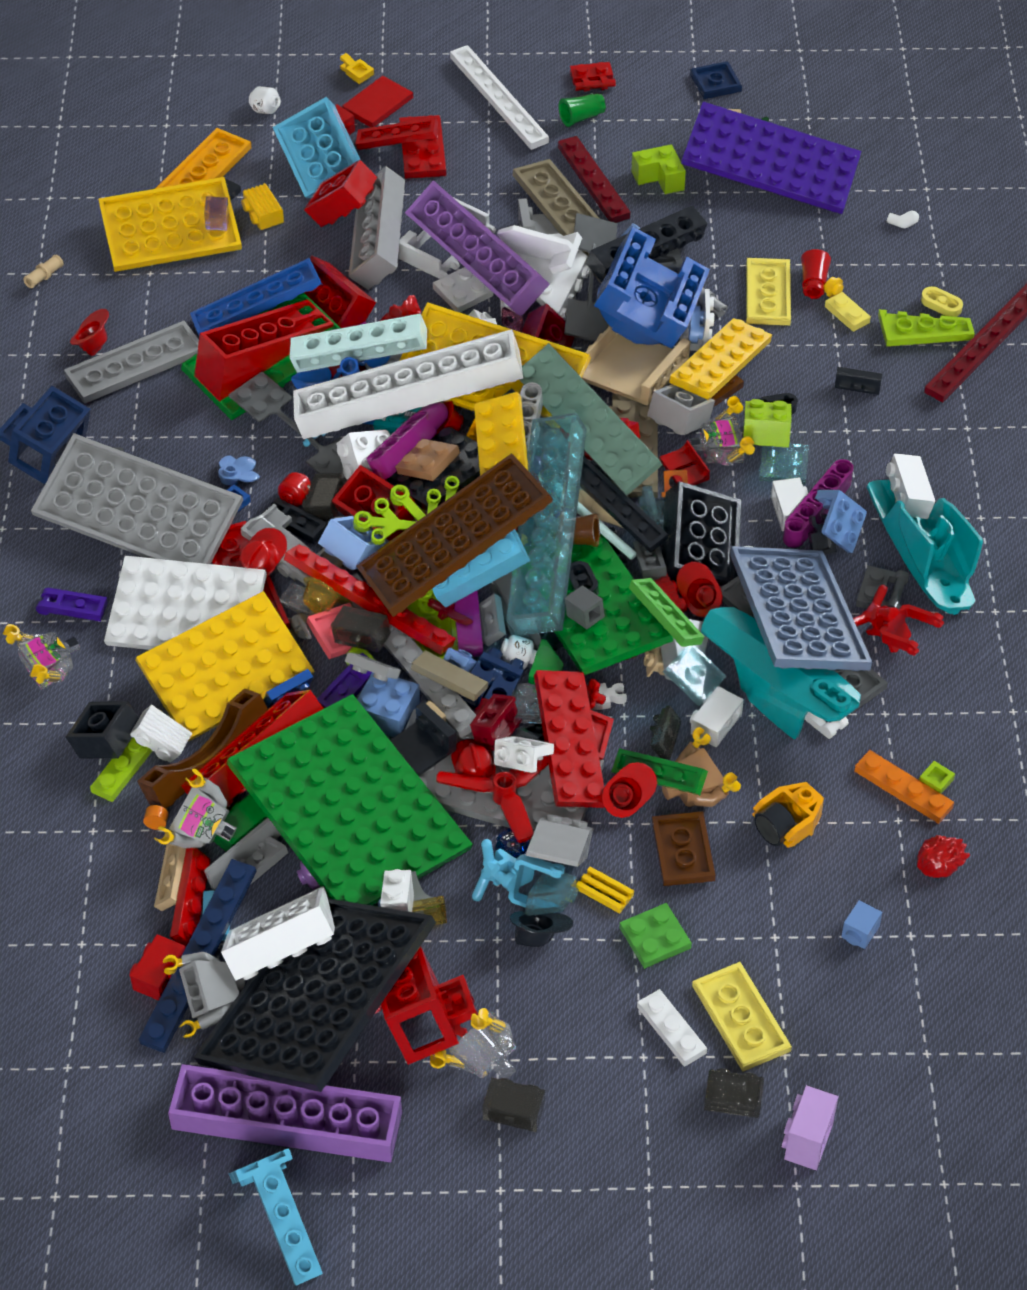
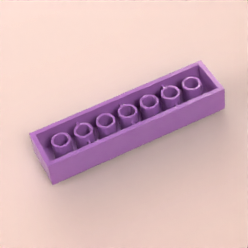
M434 180L405 212L520 317L550 285L536 270Z
M182 1064L168 1115L172 1130L391 1163L402 1115L400 1096L325 1086L322 1092H317L237 1072Z

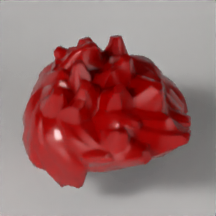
M409 295L401 306L393 304L389 308V312L380 321L421 314V309L415 295Z
M941 835L931 837L924 841L918 852L917 867L925 876L933 878L949 877L970 856V853H965L967 845L962 843L963 839L947 838Z

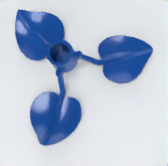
M390 356L363 360L362 362L353 357H346L341 361L340 368L337 369V373L332 379L330 369L325 367L299 372L292 376L291 380L298 390L337 379L341 374L344 377L360 372L359 366H364L365 364L371 368L383 366L389 361ZM375 420L368 421L363 424L373 425Z

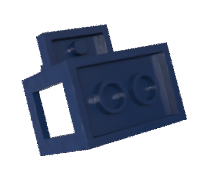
M51 386L32 408L22 403L0 428V440L10 446L8 463L41 483L46 484L55 468V457L59 449L72 437L73 433L86 438L91 409L54 386ZM28 446L43 455L41 471L19 459V456Z

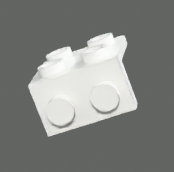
M387 430L348 433L336 443L337 453L343 466V474L347 481L360 465L372 472L366 458L390 436Z

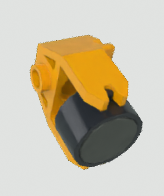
M807 782L778 787L753 807L755 812L752 815L755 817L754 823L756 828L770 845L776 847L783 843L787 848L793 847L807 836L813 835L814 829L822 815L824 797Z

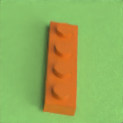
M871 750L855 765L854 772L938 824L953 809L954 801Z

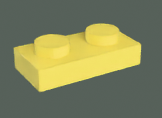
M843 292L825 301V308L853 332L870 323L871 316Z

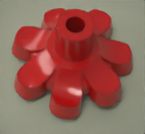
M592 678L589 681V686L586 684L590 709H593L596 703L603 705L606 701V696L599 693L600 683Z

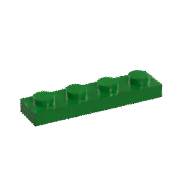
M621 748L618 750L611 771L617 774L630 763H644L652 768L656 774L657 785L699 796L708 773L703 768Z

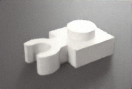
M601 683L599 693L606 696V701L603 705L596 703L595 707L590 710L608 709L611 707V702L616 704L625 703L627 695L617 694L624 692L623 683L614 684L611 688H607L606 683Z

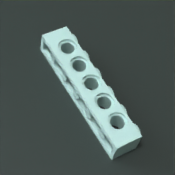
M415 314L291 338L290 360L298 373L340 365L341 361L346 357H353L358 359V361L423 350L427 349V327L421 314Z

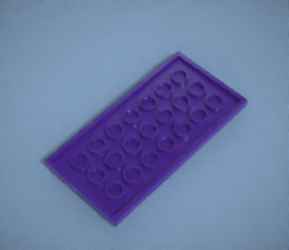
M702 102L681 164L842 214L862 151Z

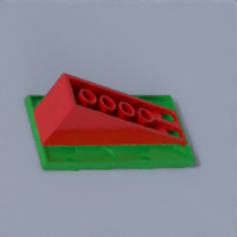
M302 293L297 295L295 299L284 301L275 308L260 312L256 316L200 333L197 354L183 362L181 370L232 421L246 411L229 397L230 393L261 372L265 373L281 388L291 381L292 376L297 374L290 360L291 338L341 328L307 295Z

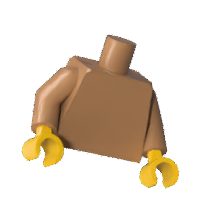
M701 727L693 731L694 742H689L675 761L708 771L701 795L662 786V792L667 800L679 796L687 807H713L729 795V790L737 792L741 788V784L736 780L737 776L734 773L729 772L723 777L706 750L699 748L700 745H707L711 741L710 735L707 733L700 739V736L704 733V729Z

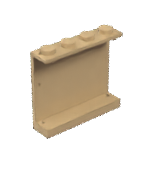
M608 325V328L599 334L597 340L592 345H589L585 352L590 354L591 360L582 379L586 383L648 406L651 403L653 392L664 388L670 380V375L689 359L691 341L682 338L673 349L661 344H636L615 333Z

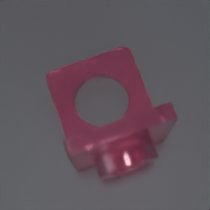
M506 307L502 308V324L509 329L522 332L523 317ZM507 315L514 319L513 323L508 320Z

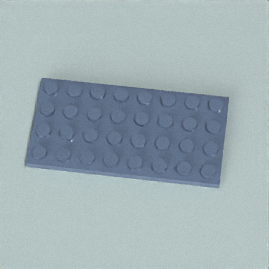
M731 547V559L774 667L852 671L871 670L873 662L823 551Z

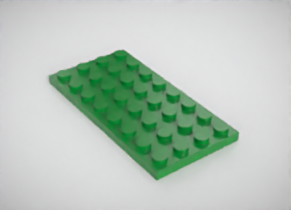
M601 533L598 547L550 544L548 537L541 538L536 543L524 547L530 562L517 568L519 577L579 671L584 672V676L673 642V637L664 629L662 624L629 589L631 580L634 579ZM576 561H583L589 564L598 581V596L603 599L605 617L588 629H585L569 618L566 613L564 598L574 592L567 579L566 568L569 564Z

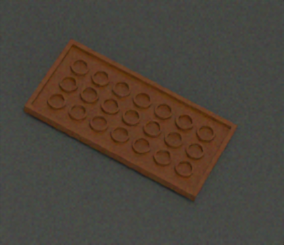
M511 453L356 565V567L394 617L398 613L403 612L417 599L424 597L435 586L443 583L457 570L464 568L475 557L483 554L497 541L504 539L508 533L523 525L537 512L544 510L548 504L553 502V499Z

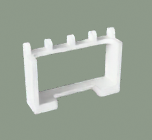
M454 198L491 232H496V228L489 224V214ZM409 230L399 240L398 259L439 279L447 276L446 272L450 268L457 270L460 267L458 260L452 255L441 265V260L419 250L418 248L431 236L424 230L418 236Z

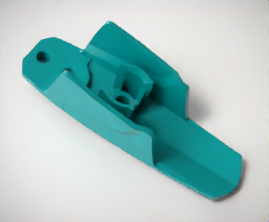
M874 480L869 482L867 490L903 561L925 594L936 607L949 614L956 615L961 610H969L976 601L969 586V579L974 574L983 544L982 537L961 512L945 498L938 499L928 519L913 518L906 511L905 504L902 501L896 502L894 492L891 490L890 480Z
M735 607L711 609L706 615L701 633L734 659L740 687L746 693L748 700L792 739L799 737L808 712L827 722L842 720L859 707L861 694L834 670L774 667L755 618Z

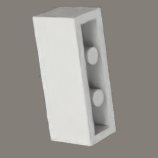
M894 454L891 462L887 464L886 475L889 476L891 490L894 492L896 502L902 501L911 517L928 519L934 506L935 498L921 457Z

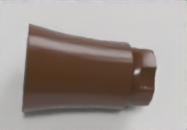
M595 513L581 517L549 520L547 527L549 543L598 547L600 541L598 515Z

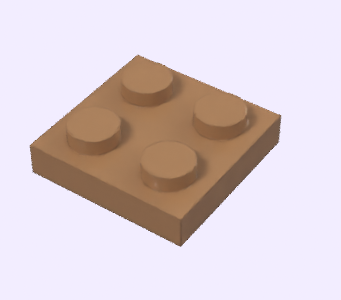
M422 439L403 457L395 468L398 474L434 481L460 454L458 445Z

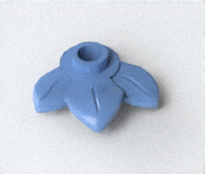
M229 455L223 457L219 462L218 476L225 485H235L238 481L249 483L260 478L253 471L256 466V460L245 456L235 459Z

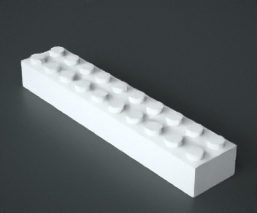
M513 330L294 390V420L302 438L317 437L321 434L339 431L350 426L360 425L375 419H382L393 414L404 413L411 409L425 407L429 404L447 401L454 397L468 395L476 391L490 389L501 384L523 379L520 350Z

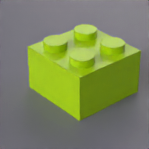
M759 399L745 401L743 438L746 436L751 437L754 445L789 447L791 404H787L784 401L769 403Z

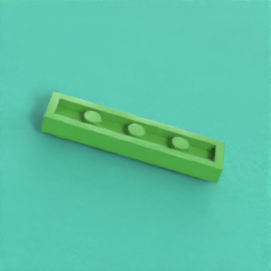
M652 578L631 580L629 589L681 647L702 644L703 634Z

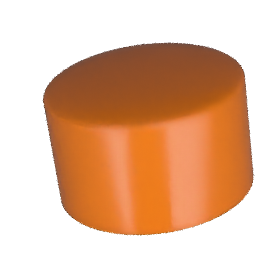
M151 805L145 811L143 822L150 829L159 830L158 827L160 826L165 828L169 813L162 806Z

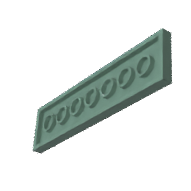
M549 343L522 366L523 379H519L523 385L529 382L540 385L542 388L543 406L626 496L662 466L661 461Z

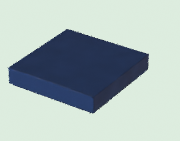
M728 61L690 69V75L703 99L742 92V85Z

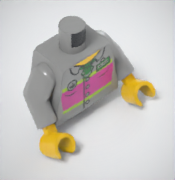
M193 769L192 771L197 775V778L190 781L186 777V781L192 788L171 824L170 830L163 826L158 827L159 830L165 832L162 839L154 837L161 844L169 843L182 848L203 847L206 843H212L216 835L230 841L236 832V827L225 822L229 810L226 808L227 801L220 788L207 778H203L197 769Z

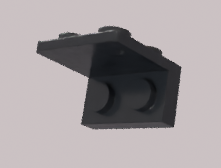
M424 701L416 706V722L390 740L418 776L457 750L456 731Z

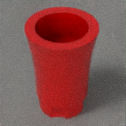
M812 249L806 251L801 256L802 287L805 296L811 299H819L825 292L831 257L823 250Z

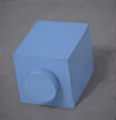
M859 900L844 922L841 937L850 944L865 949L880 927L882 912Z

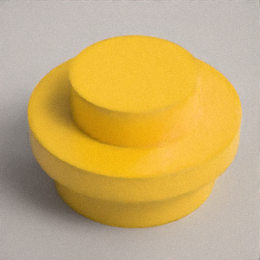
M831 277L825 284V292L829 298L841 293L844 288L841 278Z

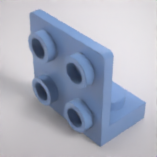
M818 490L815 499L821 502L825 509L829 510L822 533L847 553H853L867 511L840 490Z

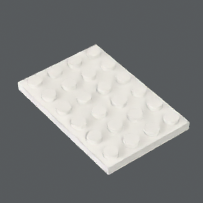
M125 556L104 642L109 646L151 650L261 593L264 589L266 571L263 569H247L243 567Z

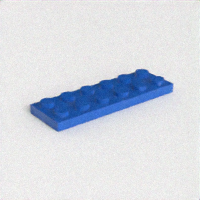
M310 258L197 309L191 312L190 315L199 335L202 332L256 316L265 310H271L284 301L293 300L297 295L316 289L322 283Z

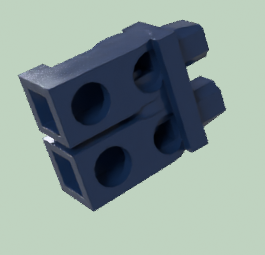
M494 647L487 653L483 651L471 674L487 681L488 687L475 701L462 695L460 697L468 706L475 709L484 697L490 699L493 694L513 696L521 681L524 662L514 658L510 663L501 660L503 653Z

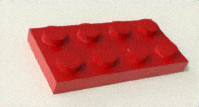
M440 115L399 118V123L436 117L438 121L436 138L401 143L405 179L446 176Z

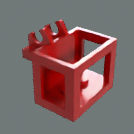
M421 946L381 1003L384 1018L408 1065L459 1044L457 1035L464 1037L468 1033L467 1029L461 1027L460 1024L471 1020L472 1014L478 1016L474 1005V998L464 975L439 984ZM431 1010L443 1037L413 1050L401 1022Z

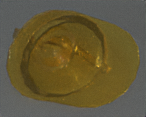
M309 576L303 579L306 584L303 602L314 613L330 611L337 603L353 604L351 600L335 592L324 582Z

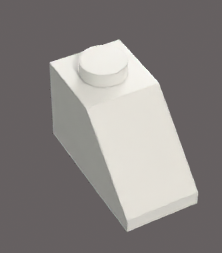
M800 478L772 482L771 499L782 531H784L787 518L808 494L806 486L803 487Z

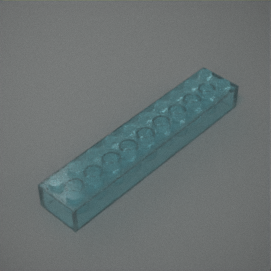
M577 413L538 418L532 421L527 459L528 471L550 494L553 502L518 527V536L530 562L512 572L506 621L517 636L563 630L566 607L564 598L567 597L587 431Z

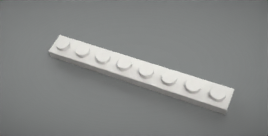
M468 45L450 51V58L531 150L549 143V136Z

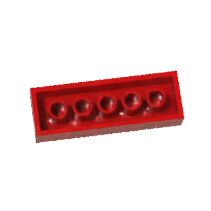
M311 690L286 693L198 771L202 774L203 778H207L220 788L228 807L233 803L234 800L232 798L246 791V788L227 765L228 758L324 708ZM196 774L192 775V776L189 778V780H190V781L195 780V779L197 778V775H196ZM187 781L181 785L188 795L192 787Z

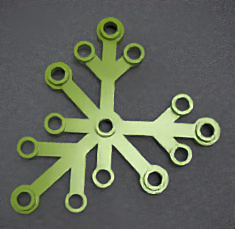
M449 476L445 480V501L456 494L459 487V480L455 476ZM451 481H452V482H454L456 485H455V486H449V485H448V482H451ZM403 485L394 486L390 492L391 502L396 506H404L417 521L423 518L425 514L409 497L408 488ZM430 489L427 492V514L437 508L440 502L441 493L437 489ZM401 491L404 495H397L396 492ZM430 495H436L438 498L431 499ZM385 498L377 499L374 505L375 512L381 514L384 518L373 517L366 511H360L355 514L353 519V526L358 532H367L371 527H380L374 529L371 534V541L376 545L383 544L385 539L397 530H406L416 523V521L399 520L389 509V502ZM384 504L386 507L381 509L377 505ZM364 517L367 519V521L362 522L359 520V518ZM380 534L383 538L376 539L374 536ZM431 589L424 597L418 600L423 602L429 601L433 597V590Z

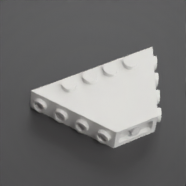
M557 233V234H548V235L555 236V237H558V238H560V237L563 236V235H561L560 233ZM578 250L571 269L553 274L549 269L552 259L516 253L550 284L536 301L542 306L547 303L566 320L567 299L576 298V293H580L582 289L583 279L589 276L590 268L586 264L588 256L581 250Z

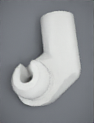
M908 211L901 216L890 213L887 223L901 228H908L918 222L919 214L916 211Z

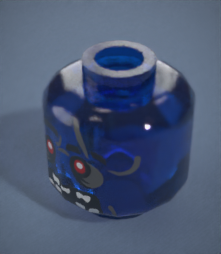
M508 828L497 836L495 850L502 849L517 859L520 855L526 854L530 841L517 842L511 828Z

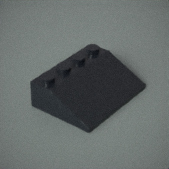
M680 481L666 492L663 530L668 534V539L662 543V556L670 580L677 582L679 570L690 562H700L706 565L719 586H724L738 576L730 556L732 546L739 547L740 499Z

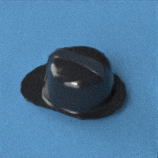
M518 911L510 915V921L515 925V942L518 945L530 947L544 946L552 940L555 933L565 932L573 927V920L561 913Z

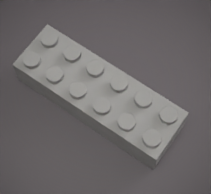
M387 166L375 174L378 178L373 184L374 189L365 197V204L361 208L356 209L349 277L367 290L371 289L374 285H378L383 278L395 272L398 267L405 179Z

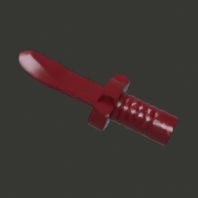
M430 598L427 603L428 607L439 612L437 617L440 620L449 617L462 625H471L473 623L470 618L453 610L455 608L454 603L444 607L434 598Z

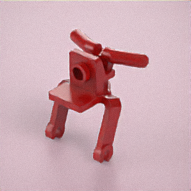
M882 584L878 587L867 610L861 615L854 617L853 620L857 627L870 622L871 625L866 629L867 635L880 636L882 642L888 645L891 652L896 653L901 649L915 656L919 652L917 648L919 645L913 640H908L911 637V632L905 622V618L911 617L940 628L944 624V621H942L944 617L940 613H932L909 604L902 605L899 609L896 607H881L888 590L887 586Z

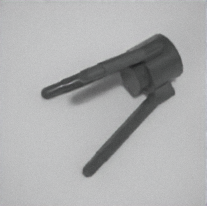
M304 613L296 614L290 620L292 627L290 633L296 643L298 637L301 639H311L312 631L306 623L308 616Z

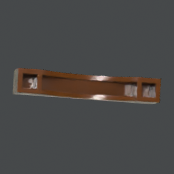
M244 688L227 703L217 729L198 751L177 763L155 765L137 782L150 805L162 806L165 809L172 806L185 793L181 785L186 781V777L189 779L195 774L192 770L202 768L268 710L261 694Z

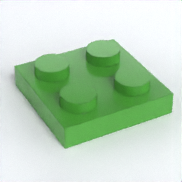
M667 903L620 922L619 928L644 969L691 949L692 943Z

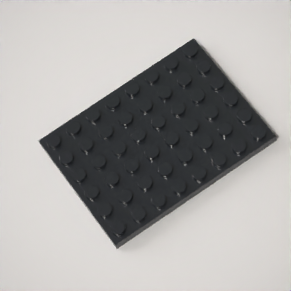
M328 898L335 926L334 935L331 936L332 939L319 946L315 943L306 947L307 951L297 957H293L291 954L283 958V962L276 967L269 969L266 966L258 970L259 973L250 978L198 1050L194 1059L199 1065L322 1092L435 926L434 918L432 915Z

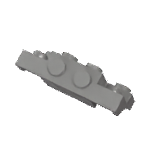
M275 504L261 515L251 518L241 528L242 536L249 541L258 531L264 528L280 530L287 540L286 552L298 544L306 546L285 529L292 522V517L282 513ZM325 548L317 553V555L326 558L338 568L343 565L342 560L327 554L324 551ZM284 557L277 565L278 571L283 576H289L294 581L298 579L312 591L320 583L318 580L286 562Z

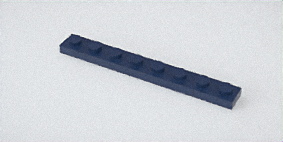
M231 859L182 955L206 952L212 956L215 955L257 872L256 867ZM183 966L178 967L177 971L169 979L139 1038L141 1045L163 1053L166 1052L189 1006L179 971Z

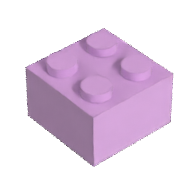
M807 1085L803 1095L797 1094L792 1118H788L784 1130L785 1137L782 1143V1148L786 1149L784 1160L817 1171L834 1123L839 1096Z

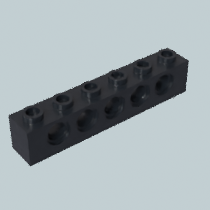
M692 205L646 225L639 230L656 239L648 256L653 260L659 256L663 257L677 248L681 249L692 241H699L704 236L708 223ZM627 234L590 251L586 264L601 282L606 277L615 254Z

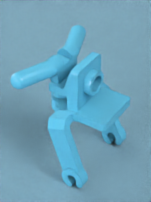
M484 839L481 843L484 868L481 870L472 899L480 901L489 881H493L495 886L502 884L509 891L508 898L512 903L535 912L556 913L557 907L555 905L519 893V888L533 880L535 870L546 873L554 878H561L565 867L561 864H553L539 858L529 857L526 854H522L516 859L502 849L496 850L494 857L492 842L489 839Z

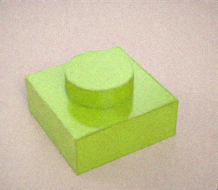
M933 761L922 773L919 780L942 794L954 780L955 773Z

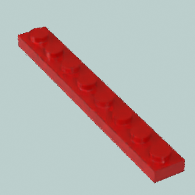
M298 544L285 553L284 560L436 653L441 655L448 648L453 647L456 638L445 630L436 627L407 608L393 617L372 587L368 586L366 582L358 580L346 570L338 568L326 558L310 551L306 546Z

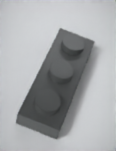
M633 541V548L637 552L636 558L643 579L652 578L656 580L661 578V576H667L666 565L659 546L650 553L638 541Z

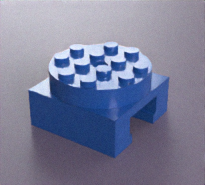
M632 227L619 246L609 271L598 288L594 306L600 310L603 318L615 333L636 344L655 345L662 343L672 349L687 329L710 269L686 257L679 273H675L648 257L656 239Z

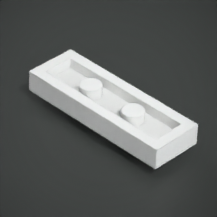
M660 989L637 1002V1008L684 1067L707 1054V1047Z

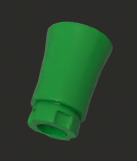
M602 94L562 98L558 104L560 118L565 126L570 127L585 119L598 116V114L604 113L606 110L605 99Z

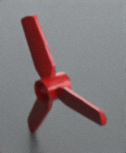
M546 755L543 756L542 760H537V770L533 773L511 768L509 772L497 773L492 780L486 777L439 771L436 782L479 792H493V800L496 804L501 805V810L517 842L523 843L530 840L534 832L521 797L516 794V788L525 786L548 765V758Z

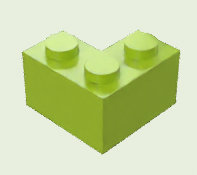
M672 144L632 152L631 172L638 185L658 181L664 194L685 190L686 170L681 164Z

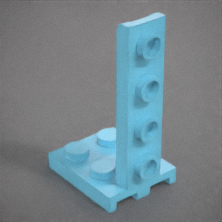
M288 1148L228 1174L232 1184L240 1182L241 1187L254 1182L296 1286L323 1273L282 1172L283 1169L287 1168L285 1162L293 1159Z

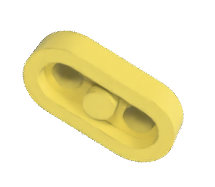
M927 287L922 291L921 302L924 306L945 316L957 317L961 314L963 302L959 297L937 287Z

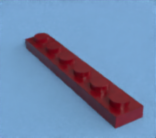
M574 136L558 141L559 150L606 218L614 223L630 219V210L580 139Z

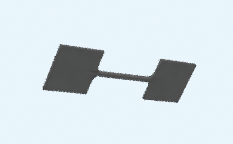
M576 213L574 233L578 232L582 237L578 250L586 251L590 254L592 249L615 240L617 223ZM590 269L587 300L567 299L564 334L595 342L599 334L603 333L609 324L592 302L594 273Z
M259 373L229 394V397L259 423L268 416L277 414L301 435L297 424L280 410L293 397L265 373ZM312 437L307 438L310 444L319 451L308 459L306 463L339 490L347 482L343 474L340 456L337 453L336 443L342 438L339 437L327 446L320 445Z

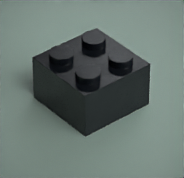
M128 701L89 702L66 735V739L80 759L119 758L132 738L130 733L139 718Z

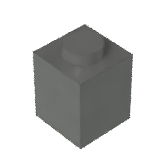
M583 585L564 598L567 616L585 629L590 628L605 617L603 599Z

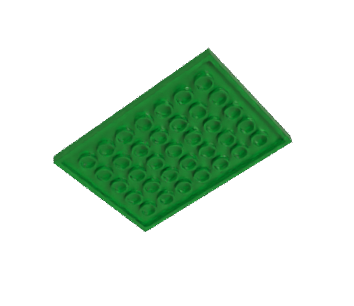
M353 694L229 757L227 760L229 768L321 887L324 886L326 894L330 899L374 905L381 898L385 871L395 869L411 870V872L415 871L417 878L420 879L472 848L473 844Z

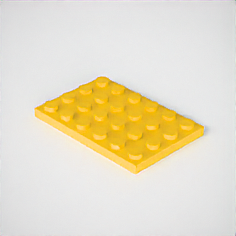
M225 177L98 199L114 272L242 249Z
M264 591L137 656L135 660L169 716L192 732L188 742L217 727L223 717L227 703L244 688L261 694L264 700L267 691L307 669H309L312 675L315 672Z

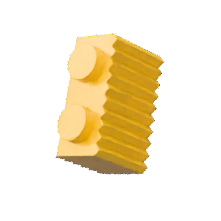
M260 184L259 187L256 186L255 188L252 187L243 191L244 199L241 200L244 211L249 212L253 225L256 224L260 230L284 223L283 209L267 184Z

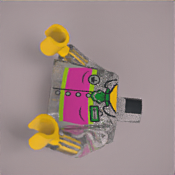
M731 396L728 399V409L724 408L716 417L701 425L700 437L689 438V442L695 451H703L708 463H719L725 466L733 463H744V454L752 455L755 451L754 441L749 436L742 438L736 415H732L733 412L737 414L743 411V405L737 396Z
M8 624L3 631V634L7 635L6 642L8 644H13L16 640L19 658L41 690L53 682L61 683L73 668L71 654L80 650L79 643L75 637L62 642L55 632L28 634L21 632L17 626Z

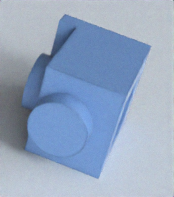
M448 648L443 660L471 673L477 663L469 652L461 649L455 651L452 648Z

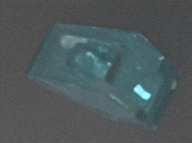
M564 872V874H561V878H554L543 873L528 893L524 914L530 916L564 911L567 905L574 903L577 897L578 888H575L577 877Z

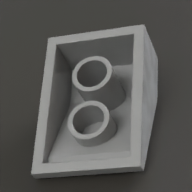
M547 814L546 818L539 820L528 846L526 856L578 867L588 857L593 828L587 827L588 823L584 821L572 820V823L562 822V817Z

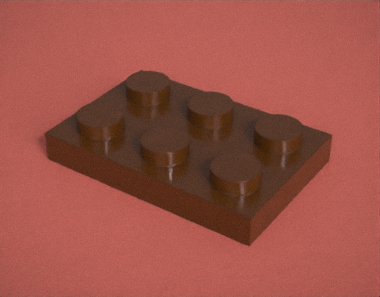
M703 811L652 816V827L663 886L715 881L716 875Z

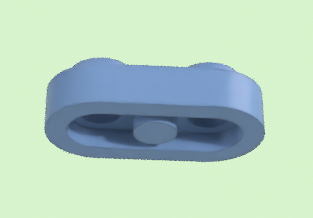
M695 306L689 321L688 340L695 344H698V339H703L704 326H700V324H703L704 311H700V306Z

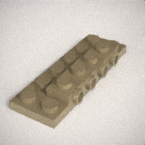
M612 393V406L609 407L619 418H628L629 421L639 422L640 440L658 458V424L654 419L647 416L650 404L647 406ZM658 469L627 496L657 498Z

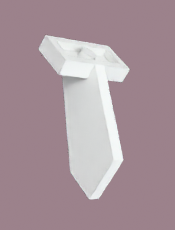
M515 225L500 229L497 233L499 238L515 253L552 259L549 269L553 274L571 269L582 240L578 232L558 238Z

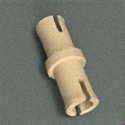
M53 255L45 263L38 264L34 271L23 278L24 283L27 287L34 288L41 281L48 280L53 272L64 265L63 260L60 256Z

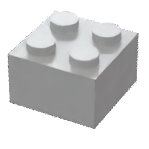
M671 384L653 392L647 416L654 419L657 424L673 429L674 433L685 435L709 424L715 400L712 398L707 400Z

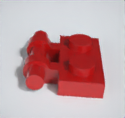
M610 62L570 66V75L575 91L583 90V92H589L590 89L601 88V90H608V87H616Z

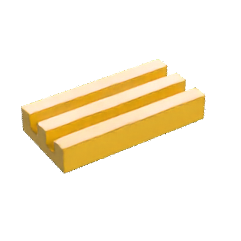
M591 866L587 869V873L583 874L581 881L576 883V890L619 914L634 896V890ZM588 883V884H590L591 886H593V887L599 889L600 892H598V891H596L595 889H593V888L587 886L586 884ZM610 895L611 897H613V898L619 900L621 903H618V902H616L615 900H613V899H611V898H609V897H607V896Z

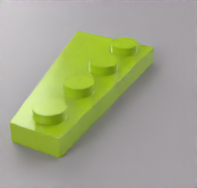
M881 309L878 312L886 347L971 340L975 335L970 318L943 315L940 318H933L929 314L920 313V316L907 315V312L898 311L897 314H889L887 310Z

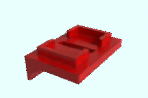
M688 440L680 449L659 457L667 471L687 470L688 484L697 485L710 480V470ZM672 476L675 483L683 482L680 476Z

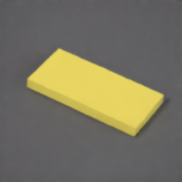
M747 258L746 324L790 326V259Z
M741 962L692 982V987L742 1072L791 1052L792 1046Z

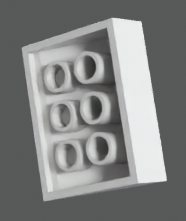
M324 886L229 930L221 953L235 980L240 978L248 980L259 973L258 970L266 966L269 969L276 967L283 962V958L291 954L293 957H297L307 951L306 947L315 943L319 946L332 939L331 936L334 935L335 926Z

